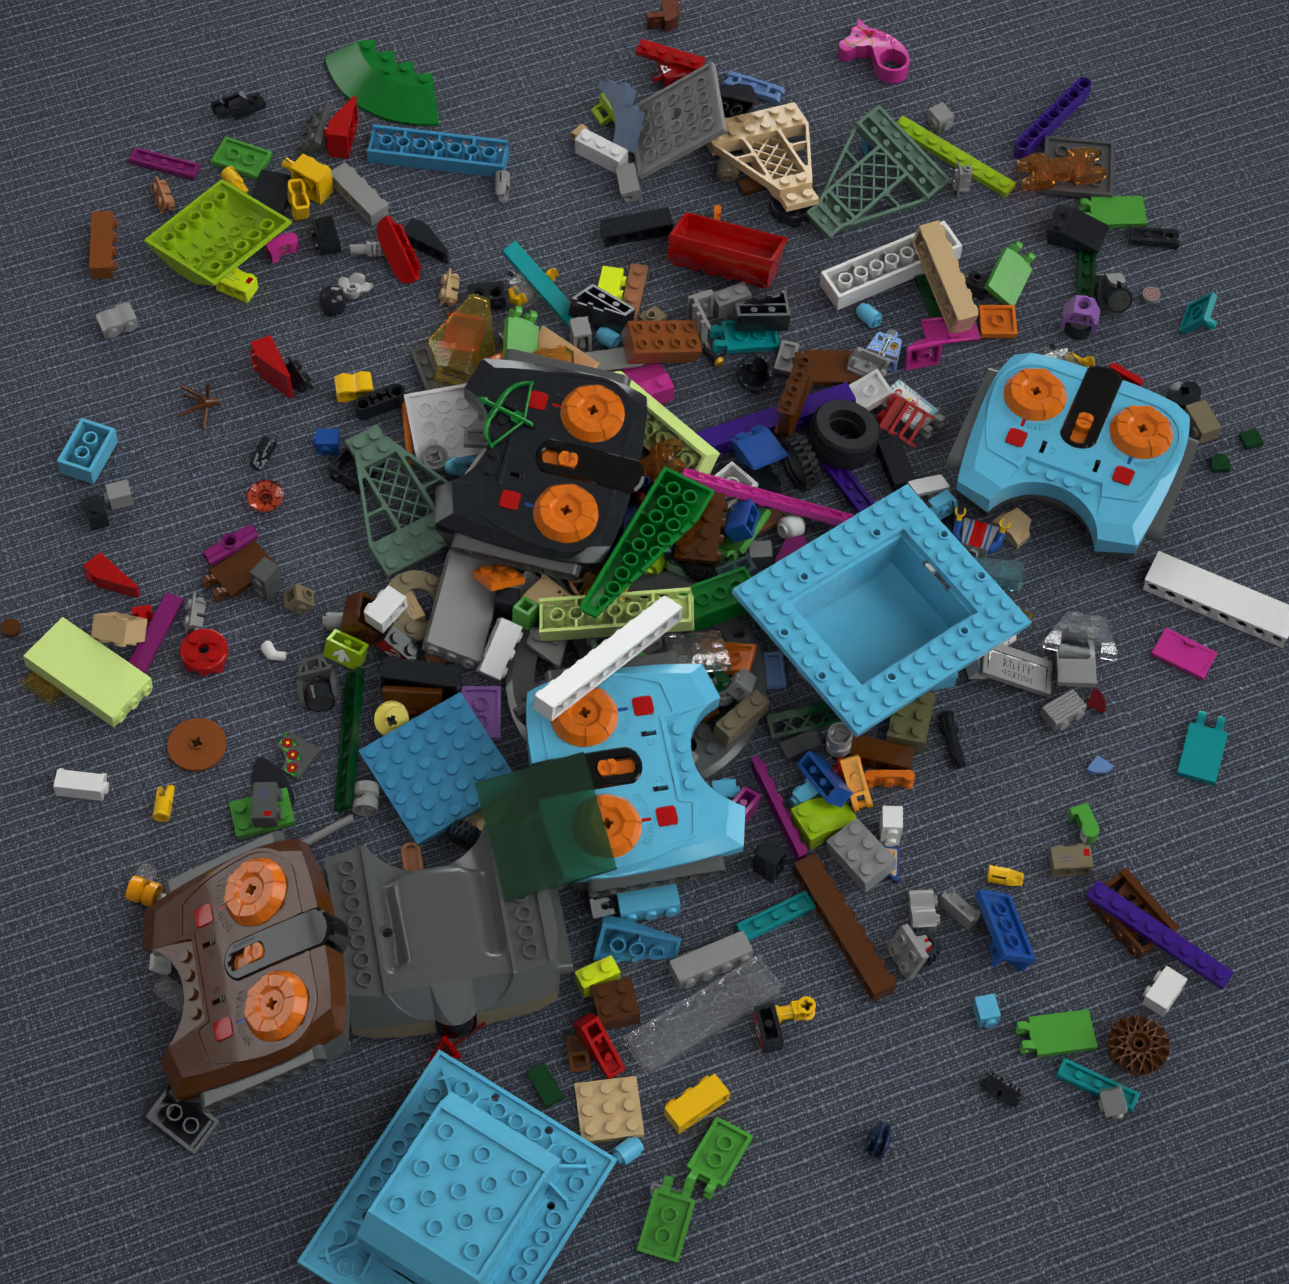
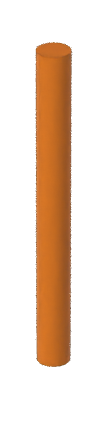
M404 402L401 404L405 450L413 455L411 430ZM406 459L410 467H413L414 464Z

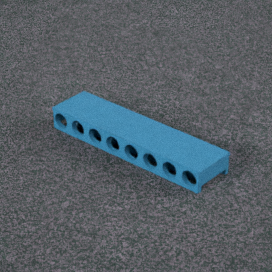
M376 124L372 126L371 139L367 148V162L488 177H495V172L506 170L510 152L508 140ZM377 130H382V131H384L386 134L381 135V134H378L376 131H377ZM394 132H399V133H401L403 136L398 137V136H395L393 133H394ZM411 134H416V135H418L420 138H419V139H415V138H412L410 135H411ZM428 136H433V137H435L437 140H436V141H432V140H429L427 137H428ZM445 138H450V139H452L454 142H453V143H449V142H446L444 139H445ZM468 140L469 142H471V144L466 145L463 144L461 141ZM485 142L488 144V146L483 147L480 146L478 143ZM502 144L505 146V148L500 149L497 148L496 145Z

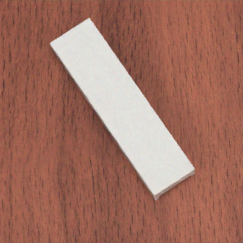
M1158 551L1144 580L1143 590L1283 648L1289 637L1288 604ZM1148 584H1153L1158 589L1151 588ZM1166 591L1172 592L1175 596L1168 595ZM1184 599H1189V600H1191L1193 603H1192V604L1187 603V602L1184 601ZM1201 606H1206L1211 611H1206ZM1219 613L1225 614L1228 618L1221 617ZM1237 621L1244 622L1246 626L1238 624ZM1255 628L1261 629L1264 633L1257 632ZM1273 636L1280 637L1282 641L1274 639Z

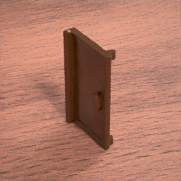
M383 686L382 689L383 703L386 701L400 702L406 708L409 716H419L442 703V688Z

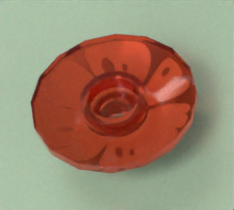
M272 480L257 481L247 491L249 505L260 512L275 510L284 500L282 487Z

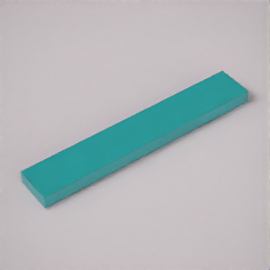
M515 240L502 251V254L570 329V319L575 318L568 315L571 302Z

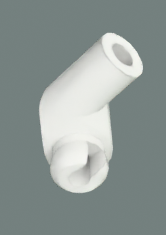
M271 641L262 643L261 650L268 660L286 661L287 652L276 651Z

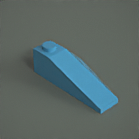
M608 915L600 917L595 938L593 960L599 961L612 955L616 964L622 961L639 962L638 960L677 958L682 939L623 918Z

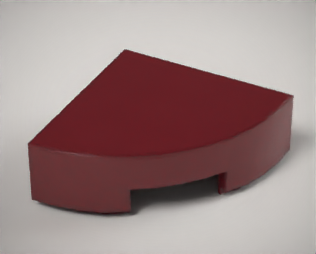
M1093 688L1087 706L1105 713V698L1101 691Z

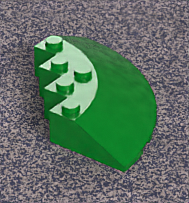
M375 39L357 41L325 56L327 69L335 85L340 88L342 94L348 100L356 96L357 105L363 111L378 115V118L391 122V120H394L403 125L411 123L417 124V126H439L432 73L415 74L413 61L395 63L394 50L376 52Z

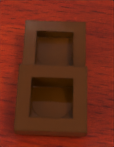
M577 1034L566 1035L565 1043L570 1073L591 1071L589 1052Z

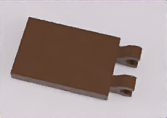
M805 350L803 353L795 352V357H792L793 364L797 354L815 358L810 373V379H813L812 385H840L846 382L850 385L861 378V376L847 371L849 356L854 350Z
M253 541L209 569L210 575L207 574L201 578L202 586L208 590L218 583L220 587L212 590L213 598L217 603L226 596L233 599L252 586L250 571L262 558L266 557L273 563L275 562L256 541Z

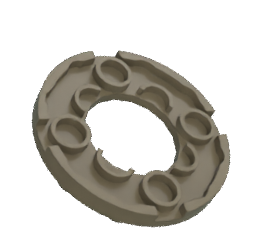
M410 570L395 576L388 585L402 595H405L410 590H423L435 600L440 579L428 572ZM404 610L390 626L395 625L414 642H423L428 622L415 621Z

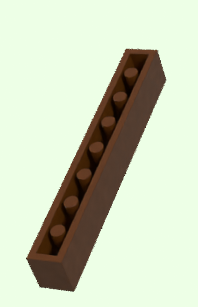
M814 853L795 862L793 874L815 904V910L872 1003L894 993L895 977L892 973H888L885 968L884 959L875 952L874 943L872 940L867 939L863 925L857 923L853 909L846 905L843 893L836 889L835 881L825 871L823 861L818 859Z

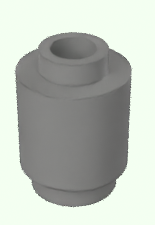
M326 612V616L322 617V627H326V631L340 630L343 612Z

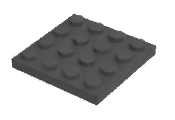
M1045 135L1042 194L1084 198L1113 197L1114 141Z

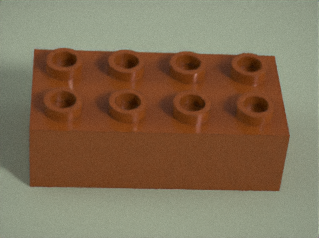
M695 320L628 321L621 331L628 364L696 362L702 353Z

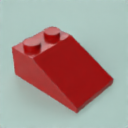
M353 96L329 120L328 128L325 127L324 138H326L325 149H328L329 157L345 159L350 157L359 120L356 96Z
M269 335L250 342L251 350H249V354L252 359L251 365L253 370L257 371L262 379L287 397L293 398L290 374L272 336Z

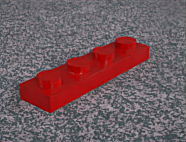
M641 39L635 51L637 56L690 72L701 68L705 64V57L645 39Z

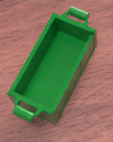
M745 566L688 586L691 587L692 595L694 596V631H689L691 636L695 635V632L748 613L731 593L733 588L752 578ZM680 593V594H678V595L685 596V595H688V594H686V593Z

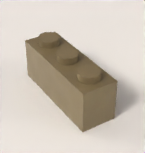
M755 689L715 724L713 735L725 747L729 746L767 713L770 701Z

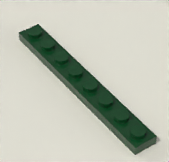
M361 667L346 673L334 811L338 813L348 810L353 806L365 669Z

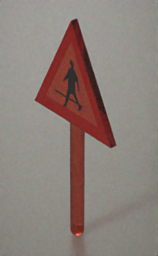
M481 1023L453 1043L444 1034L428 1063L431 1062L439 1049L453 1058L462 1057L455 1046L486 1026V1023Z

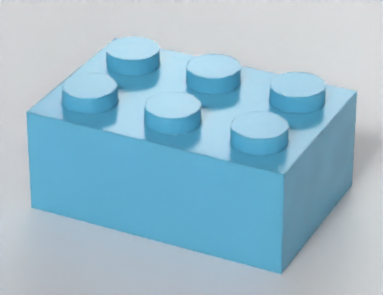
M81 418L57 460L60 473L94 484L118 442L116 430Z

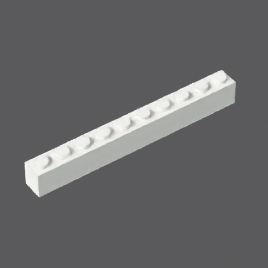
M665 595L659 600L654 601L649 608L641 611L636 618L629 620L623 628L616 630L614 635L603 640L601 645L590 650L584 658L577 660L571 668L564 670L558 678L551 680L542 690H538L534 695L533 709L552 722L679 623L683 607Z

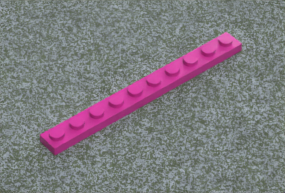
M684 467L682 475L715 490V492L725 493L726 497H736L741 501L752 499L759 506L772 507L780 512H790L793 515L804 516L816 522L822 521L834 527L855 516Z

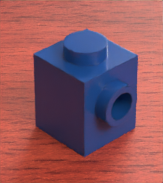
M316 428V436L312 437V446L316 447L317 454L339 455V429Z

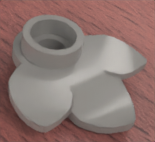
M354 273L349 278L340 277L338 279V286L343 289L348 299H357L361 293L369 292L373 288L372 283L365 282V275L362 273Z

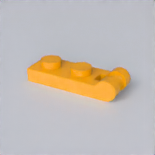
M859 755L840 759L846 785L853 792L850 799L854 812L860 811V808L873 807ZM864 795L865 799L857 801V796Z

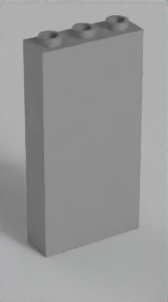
M451 550L448 551L421 650L426 651L430 655L440 656L446 661L461 664L468 669H475L482 659L494 612L496 590L490 591L473 577V570L479 569L482 566L497 565V563L455 554Z

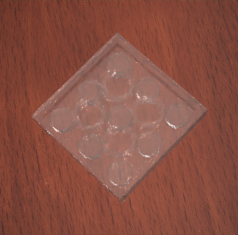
M711 630L709 632L664 635L666 651L677 652L680 664H703L706 672L731 670V662L721 631Z

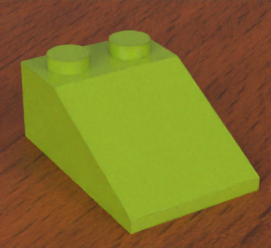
M823 797L807 800L790 809L791 823L798 828L800 837L809 851L826 843L828 839L857 818L847 802L840 808L826 802Z

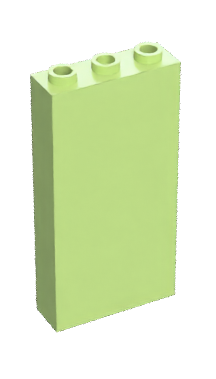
M64 617L23 655L25 666L112 727L123 722L126 715L131 710H134L138 706L139 701L144 696H148L153 688L151 677Z

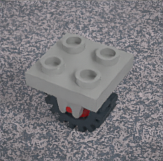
M908 924L902 925L886 947L889 955L893 958L906 980L913 979L921 967L930 966L941 952V944H938L940 940L939 938L935 939L936 934L933 933L931 935L930 930L927 929L925 932L924 928H920V930L915 928L913 930Z

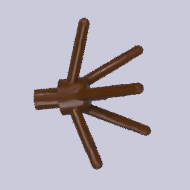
M209 382L206 383V396L181 385L182 389L191 393H184L183 395L197 400L199 404L179 413L178 416L181 417L199 408H204L202 430H205L208 408L218 405L219 398H212L210 396Z

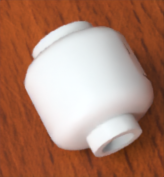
M793 514L781 518L777 525V532L784 539L802 535L805 531L804 519Z

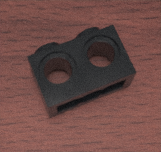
M503 280L467 285L470 313L506 308Z

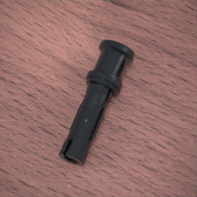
M952 710L943 711L937 715L942 725L941 733L946 737L954 768L960 769L962 766H966V762L957 735L959 728L955 725L953 718L955 714Z

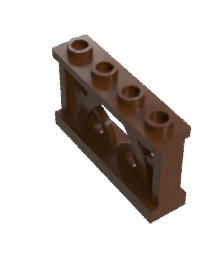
M797 354L776 409V413L779 414V420L774 430L775 437L783 439L794 434L813 384V379H810V373L815 362L814 357Z
M1124 868L1119 874L1104 883L1110 889L1120 883L1122 887L1118 892L1119 895L1127 900L1131 896L1135 900L1131 902L1137 907L1140 906L1144 912L1177 933L1179 926L1127 868ZM1087 899L1089 908L1094 912L1096 911L1101 917L1103 924L1110 927L1116 939L1125 944L1132 956L1140 960L1157 947L1150 941L1146 945H1140L1135 937H1140L1142 941L1144 937Z

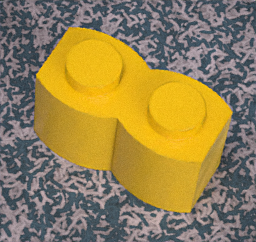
M302 178L291 179L288 181L287 198L291 204L292 216L296 221L308 219L310 200L306 194L305 182Z
M359 371L354 374L341 373L334 376L337 402H351L360 396L373 392L371 372Z

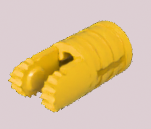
M168 785L166 791L162 786L157 787L152 814L154 820L159 822L170 820L175 791L174 785Z

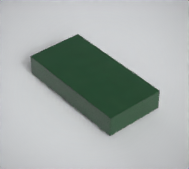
M545 1062L526 1071L545 1108L564 1100V1095Z

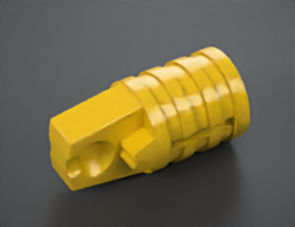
M229 166L221 172V178L244 193H248L249 190L234 167Z
M989 865L987 883L1002 884L1004 886H1022L1024 873L1010 868Z

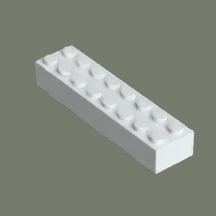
M945 221L940 222L941 226L945 228L947 241L952 245L954 257L960 259L962 244ZM915 233L822 271L820 286L835 308L840 310L911 280L916 275L925 274L912 243Z

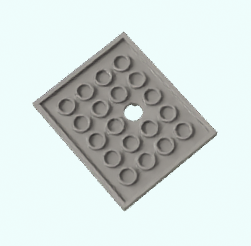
M712 61L634 105L638 106L640 111L645 112L636 152L634 153L637 175L640 179H644L727 133L716 65ZM681 109L680 116L676 120H672L675 116V111Z

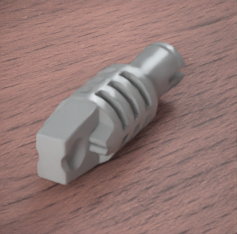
M368 241L366 244H350L351 256L386 257L379 241Z

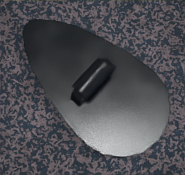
M264 757L257 758L252 771V788L253 783L277 782L279 789L287 787L293 809L295 803L294 793L284 775L268 759Z

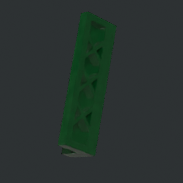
M826 702L763 716L765 724H768L770 738L842 722L841 719L833 720L827 716L831 708ZM814 712L823 716L818 724L809 721L810 716ZM798 716L804 720L800 728L790 725L794 717ZM780 721L784 723L785 727L782 732L774 733L772 722Z

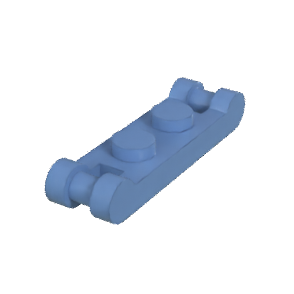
M733 71L727 73L726 80L722 83V88L737 83L751 85L757 98L769 101L775 106L779 105L780 97L785 92V89L781 86Z

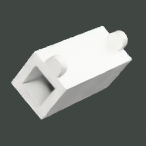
M59 768L57 769L53 788L56 796L103 801L104 794H107L109 790V782H106L107 773L97 774Z

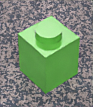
M523 596L513 607L512 622L529 631L539 620V603Z

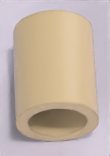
M580 124L570 133V138L575 142L576 137L584 128L588 130V128L584 124Z

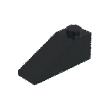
M412 217L404 227L412 248L448 264L449 254L446 247L425 222Z

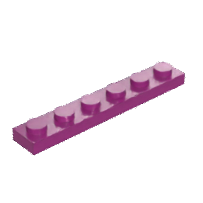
M759 755L751 757L750 768L796 862L806 858V854H808L807 847L804 842L801 843L798 828L796 826L793 827L789 810H785L783 798L780 793L777 794L775 782L767 774L766 763L760 760Z

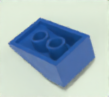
M762 425L754 426L751 428V431L738 433L735 435V438L730 439L736 459L753 470L788 456L773 433Z

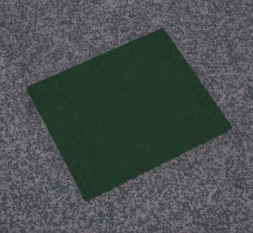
M584 751L474 783L506 902L617 870Z

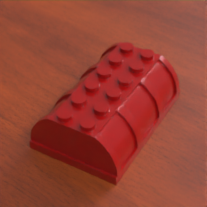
M686 212L669 234L668 261L675 266H686L694 271L702 270L709 275L717 274L728 280L736 279L740 280V282L744 281L745 284L751 283L766 289L769 288L777 274L788 238Z

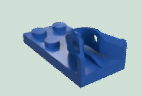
M979 889L975 896L992 937V941L989 944L992 957L990 966L996 967L1002 960H1006L1019 971H1025L1036 958L1011 895Z

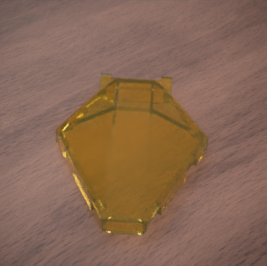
M472 293L428 338L427 343L437 367L434 377L435 381L439 382L441 380L452 385L465 384L471 378L482 358L488 359L496 354L489 298ZM442 371L463 377L466 381L443 374Z

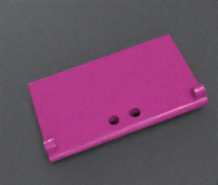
M943 317L921 319L925 338L935 336L941 339L943 344L972 340L980 341L981 339L976 321L970 330L950 334Z
M1165 628L1155 648L1151 651L1152 657L1201 681L1205 679L1218 654L1168 628Z

